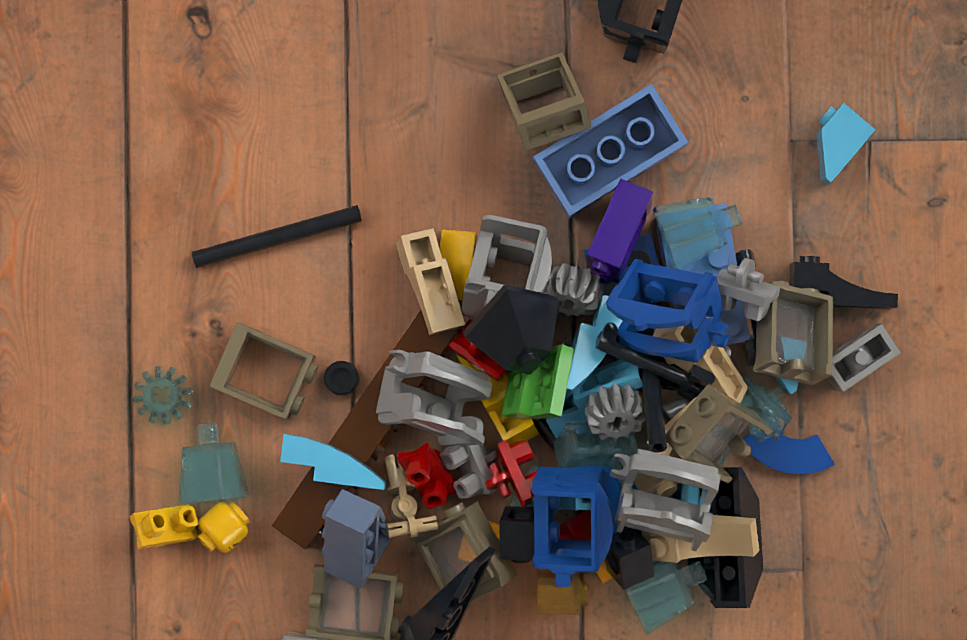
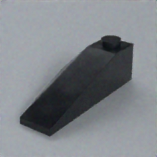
M489 546L413 617L408 615L398 629V633L401 635L399 640H453L494 555L495 549Z

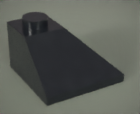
M504 284L463 333L470 342L505 370L531 375L552 351L559 300L557 296Z

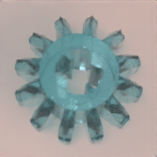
M156 366L154 370L155 378L148 371H144L142 376L147 384L139 382L134 384V388L143 391V396H134L133 402L144 401L145 403L138 410L139 415H144L152 410L149 422L156 423L161 413L163 424H170V412L175 418L181 419L183 414L178 406L190 408L191 403L183 400L182 395L192 394L193 391L192 388H180L187 381L185 375L179 376L174 381L176 368L170 367L164 376L162 366ZM158 388L169 389L170 395L166 396L170 399L167 403L165 401H156L155 396L159 394L155 392Z

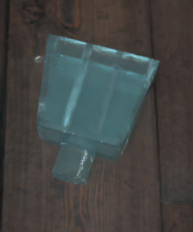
M712 197L662 204L653 208L673 269L681 270L727 245L728 242L724 230L742 225L736 205L716 210Z
M218 423L197 425L199 445L183 447L179 504L248 497V488L235 442L219 443Z
M653 561L654 577L625 589L646 635L652 633L694 604L695 597L691 587L708 580L699 561L682 569L679 563Z

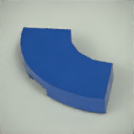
M767 423L774 430L770 435L765 434L758 428L742 438L751 447V456L765 466L781 472L809 474L835 465L816 434L804 439L789 438L779 433L771 423Z

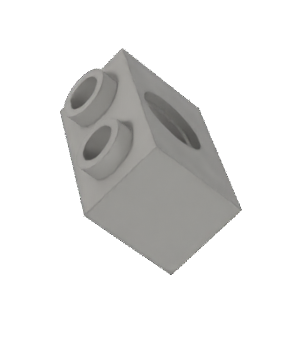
M872 324L833 350L832 376L827 379L835 391L844 392L901 352L882 324Z

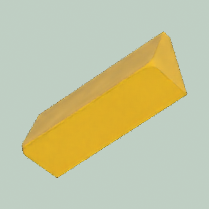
M442 230L440 241L442 259L446 258L458 301H463L464 287L474 255L476 232Z

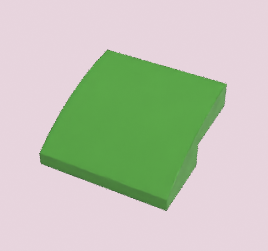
M563 344L553 346L550 354L531 375L510 371L501 416L516 419L561 417L574 348Z

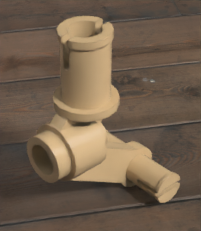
M394 454L385 457L384 463L386 464L390 484L387 492L392 495L397 494L391 505V515L396 523L386 524L388 538L409 535L410 538L417 537L418 533L438 530L435 515L415 519L417 502L412 496L406 494L412 491L415 486L411 485L405 477L406 472L397 459L396 467Z

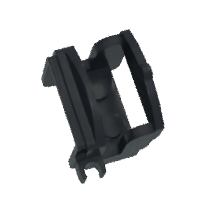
M598 0V11L603 35L627 45L623 56L624 60L636 63L640 49L665 53L682 0H667L664 11L657 9L651 29L657 32L618 21L624 0Z

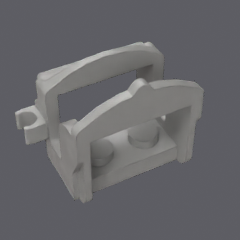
M494 215L483 216L470 272L464 287L462 314L475 319L503 286V284L490 282L491 277L485 276L487 267L494 268L496 258L531 265L525 289L543 293L550 277L552 265L551 247L545 227ZM502 234L536 241L537 245L525 241L503 237Z
M403 350L389 351V354L395 357L391 360L389 366L385 368L376 413L381 424H407L437 435L438 443L445 447L484 444L485 436L482 435L483 422L481 419L473 416L461 417L465 402L490 399L493 383L489 382V375L431 352L408 353ZM426 375L449 384L446 399L402 383V380L404 378Z
M638 449L636 454H631V456L624 454L614 455L613 461H618L623 465L622 470L612 469L610 472L611 477L623 480L614 524H617L616 532L621 533L624 526L690 542L691 550L697 551L702 541L706 542L710 536L713 513H709V510L718 492L721 475L718 474V468ZM641 473L702 488L703 490L700 503L697 505L632 489V485L637 474Z

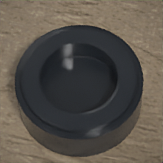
M336 361L325 371V385L336 395L350 394L358 386V370L347 361Z

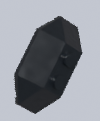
M722 467L733 479L729 483L720 480L719 489L711 503L709 513L721 516L756 518L759 552L754 557L706 556L688 558L689 573L702 591L711 599L710 602L715 608H750L763 572L760 502L742 467ZM699 488V490H700V498H701V494H702V490H703V489H702V488Z

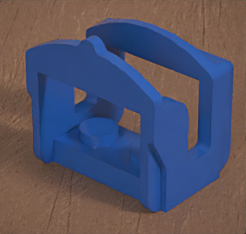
M635 259L621 283L614 287L606 301L607 309L623 320L618 328L619 343L642 353L697 363L705 349H709L710 346L725 348L730 338L729 335H724L728 325L720 322L723 305L717 277L709 272L704 274L647 264L643 263L640 259ZM652 299L681 304L686 307L682 311L652 305ZM686 326L696 329L700 326L691 344L638 333V331H644L647 328L663 329Z
M608 466L539 467L532 481L535 550L532 566L539 569H549L552 573H556V587H571V581H573V574L597 572L609 551L613 534L617 533V524H614L621 486L618 479L610 476L612 468ZM560 497L591 498V540L559 539L560 524L554 521V509H558Z

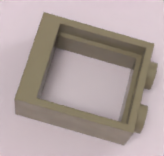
M562 52L497 75L505 103L525 151L592 128L585 101ZM564 86L569 98L521 114L517 104L518 101Z
M237 322L209 386L283 419H289L291 414L297 416L305 398L300 395L305 382L311 384L318 369V364L313 363L316 358L315 355ZM249 337L303 360L283 407L229 384Z

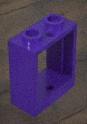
M621 178L587 253V269L591 270V274L598 275L600 282L610 284L611 281L619 284L650 213L653 191Z

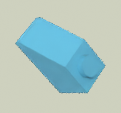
M845 103L837 109L831 106L818 121L822 125L816 133L820 181L825 186L835 179L876 130Z

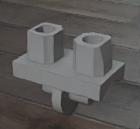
M744 258L740 266L730 264L727 270H720L716 276L724 311H731L735 308L738 299L745 302L743 315L746 318L760 321L766 316L770 303L779 297L780 287L763 282L764 274L755 271V261L752 259Z
M484 444L449 446L439 454L444 466L448 470L459 467L463 474V477L454 482V488L459 498L491 494L498 490V488L487 490L484 484L488 479L492 478L488 466L493 464L492 460L498 457L496 447L486 449Z

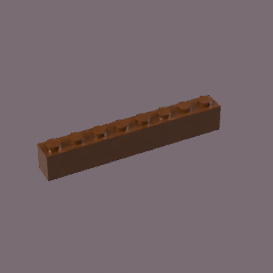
M420 310L393 350H403L408 353L431 352L444 357L442 354L448 344L460 334L463 327L429 336L422 310ZM391 354L328 443L352 455L365 465L370 458L377 461L388 445L383 439L389 430L397 432L402 423L381 424L376 413L385 368L389 366L391 360L395 357ZM427 376L404 378L402 383L425 391L427 386L422 384ZM312 466L272 524L273 528L305 550L311 543L317 547L323 539L322 532L325 520L322 519V514L329 500L335 501L342 489L348 491L351 487L349 485L313 481L314 466Z

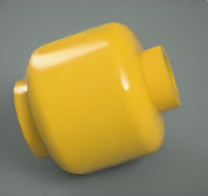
M218 502L198 520V527L202 533L197 538L210 552L216 548L219 552L229 553L248 536L247 525L250 521L235 503Z

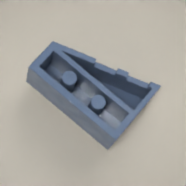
M342 489L335 501L329 500L322 514V519L325 520V527L322 532L325 545L321 554L324 557V572L361 589L392 538H388L387 523H384L386 517L380 506Z

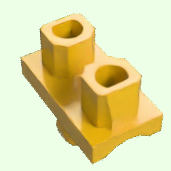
M189 504L137 512L129 516L136 531L138 549L192 541L198 536L196 526L198 525L194 507L189 506Z

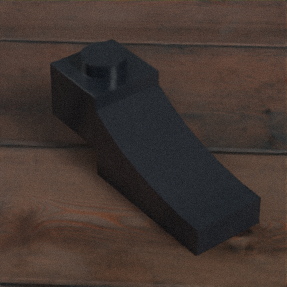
M799 256V262L790 264L789 286L801 289L814 288L820 293L833 296V307L898 308V294L873 291L852 284L829 270V263H820V257Z

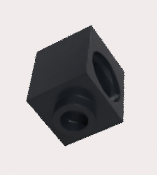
M505 506L499 520L500 559L511 560L514 563L532 561L535 554L534 507Z
M628 527L622 530L621 533L613 534L609 551L605 557L606 570L622 589H628L654 577L651 544L637 529Z

